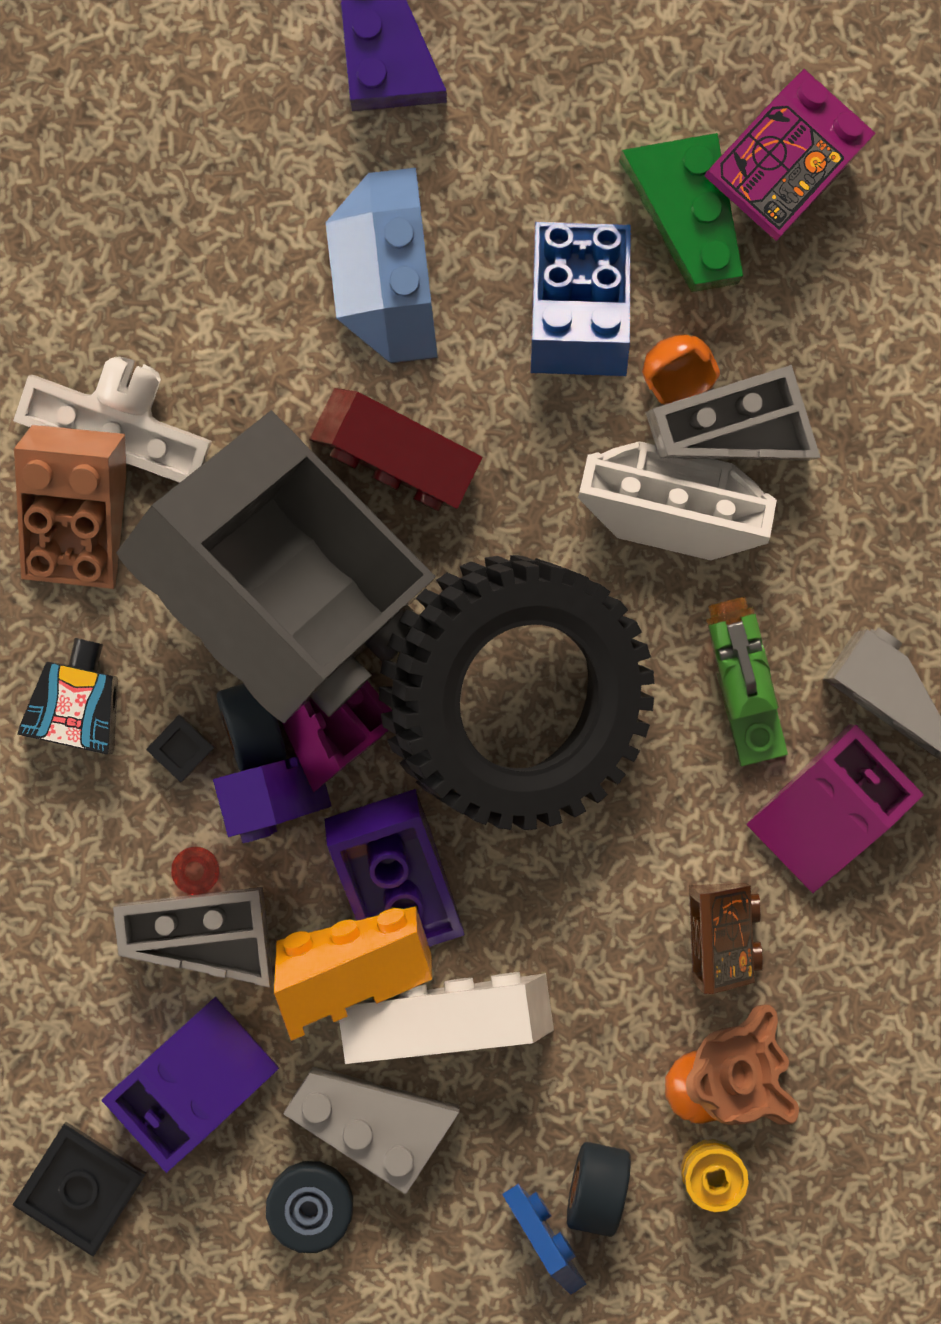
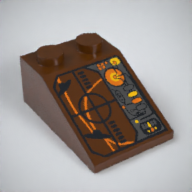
M747 883L689 885L693 982L703 994H716L755 983L754 971H762L763 965L761 942H753L752 923L760 922L761 917L759 894H751V885Z

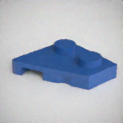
M519 1184L503 1193V1197L550 1276L570 1295L587 1285L572 1262L576 1255L561 1232L555 1235L546 1222L552 1215L539 1194L535 1192L529 1195Z

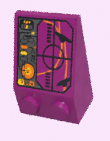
M803 69L772 100L704 176L777 241L848 167L876 133L827 90L823 84Z

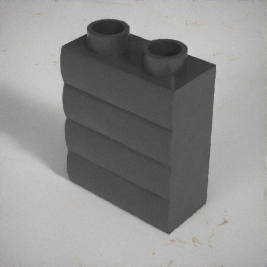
M272 410L151 505L116 552L126 568L145 587L157 594L170 613L190 632L198 636L216 660L230 673L242 680L253 697L270 714L283 723L310 699L328 717L332 716L372 676L355 659L365 648L368 647L381 661L383 659L391 661L399 653L387 646L392 633L405 639L410 630V627L399 621L406 609L415 613L410 607L411 603L436 577Z

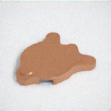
M758 1005L752 1009L747 1019L739 1026L722 1028L710 1033L703 1040L697 1051L693 1069L686 1079V1090L689 1098L694 1103L700 1104L712 1118L720 1123L739 1125L752 1123L761 1117H766L779 1125L795 1123L798 1118V1103L780 1087L778 1082L779 1075L789 1067V1059L775 1040L778 1016L772 1006Z

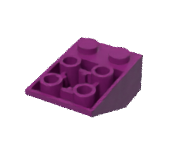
M849 724L757 812L746 825L809 891L814 893L890 829L924 794L856 724Z

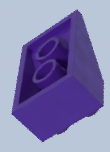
M416 789L324 819L327 847L356 921L378 916L388 909H406L416 906L429 947L465 935L429 823Z

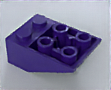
M215 996L109 1091L101 1101L167 1173L265 1083L279 1067Z

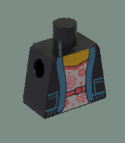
M74 638L69 665L46 662L20 723L17 735L107 755L113 754L118 677L97 672L103 644Z

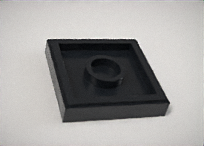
M65 1122L14 1201L13 1206L94 1257L147 1173L68 1122Z

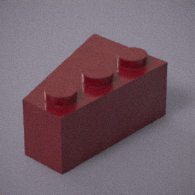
M334 388L310 437V440L332 450L331 458L356 469L359 463L373 470L372 479L398 491L401 484L416 491L413 498L415 501L438 512L442 505L458 509L483 458L475 452L358 391Z

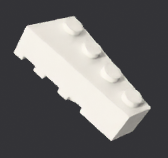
M520 972L504 973L491 976V981L474 983L473 978L445 981V987L429 990H427L426 983H423L378 1004L374 1002L373 997H370L345 1009L348 1017L339 1020L345 1064L532 1044L554 1031L546 973L523 977L520 976Z

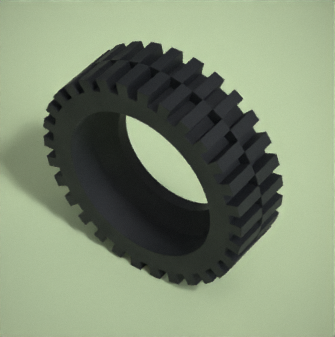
M510 555V560L499 556L484 558L485 566L471 561L459 566L463 575L462 578L447 572L436 580L443 590L440 594L424 589L416 597L425 607L423 612L418 615L406 609L399 620L410 627L406 638L404 639L393 633L387 646L399 652L397 662L383 659L380 673L391 678L393 686L379 687V701L392 707V711L380 714L383 727L396 734V736L387 739L392 752L404 758L399 764L407 774L417 779L415 783L441 802L476 822L484 825L489 822L499 829L506 830L512 829V823L522 830H536L537 819L549 827L561 824L562 819L559 809L574 818L586 812L581 798L585 796L596 803L603 800L608 794L600 784L607 779L618 785L626 775L616 766L620 759L624 757L635 762L640 753V750L630 746L629 743L633 734L646 738L650 724L638 719L639 710L653 711L654 697L641 692V686L655 684L654 671L638 664L639 661L651 658L648 645L633 639L641 634L642 631L635 620L623 616L628 611L626 606L620 600L608 596L611 591L601 584L589 580V577L535 558L533 560L519 555ZM526 625L549 626L560 630L570 637L586 658L588 686L582 713L566 741L551 756L539 764L529 768H509L494 764L477 751L469 740L463 726L460 712V696L466 672L479 651L489 641L503 632Z

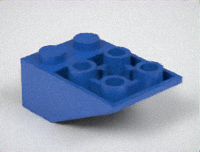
M535 222L530 373L627 376L630 348L631 225Z

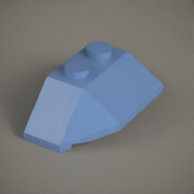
M416 168L368 173L325 222L336 318L389 363L438 358Z

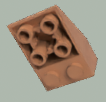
M31 425L14 448L21 579L114 589L119 558L116 552L120 548L127 479L125 434Z

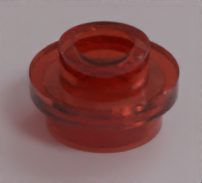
M198 846L186 848L173 860L171 867L172 879L175 885L187 894H203L212 889L217 883L220 875L219 862L215 855L206 848ZM190 862H198L203 866L204 874L201 879L193 880L187 875L186 869Z

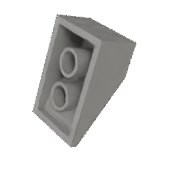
M877 628L876 631L866 629L855 632L823 680L941 761V716L911 661L906 655L898 651L902 643L881 628Z

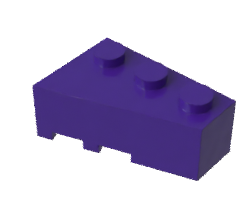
M341 0L352 111L447 103L446 88L407 0Z
M298 757L213 779L227 835L232 837L240 834L242 843L275 834V832H278L277 824L332 807L326 783L313 792Z

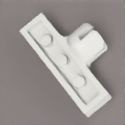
M114 357L105 362L97 388L92 395L78 392L35 375H29L13 420L28 427L39 425L125 434L126 463L179 483L205 463L212 443L211 440L159 422L152 417L151 408L160 384V375L153 368L145 364L142 367L137 366L129 387H127L135 361L124 357Z

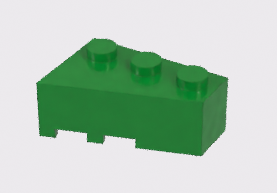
M718 133L624 149L619 159L626 174L628 173L640 195L645 209L651 215L663 237L668 251L691 292L739 284L743 277L730 199L704 176L722 156Z

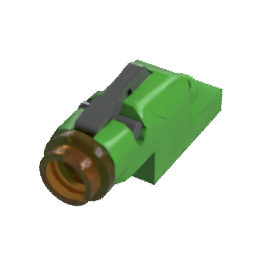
M745 596L709 605L708 609L711 618H707L706 621L719 672L717 677L740 766L788 755L777 712L779 706L754 608H748Z

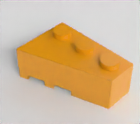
M416 906L406 909L392 908L383 911L378 916L357 921L343 920L329 928L309 933L299 931L288 935L285 939L276 940L274 995L291 1041L305 1035L304 1026L330 1015L333 1022L348 1017L345 1008L373 997L374 1002L378 1004L432 980L431 951Z

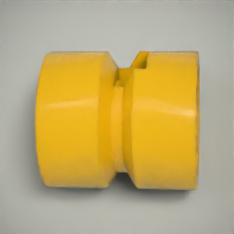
M716 1139L702 1140L691 1146L683 1157L681 1164L682 1181L692 1201L702 1209L711 1212L728 1211L737 1206L746 1195L749 1184L747 1169L736 1150L726 1142Z

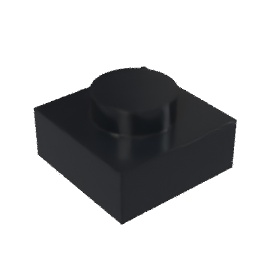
M179 714L146 750L181 783L216 747Z

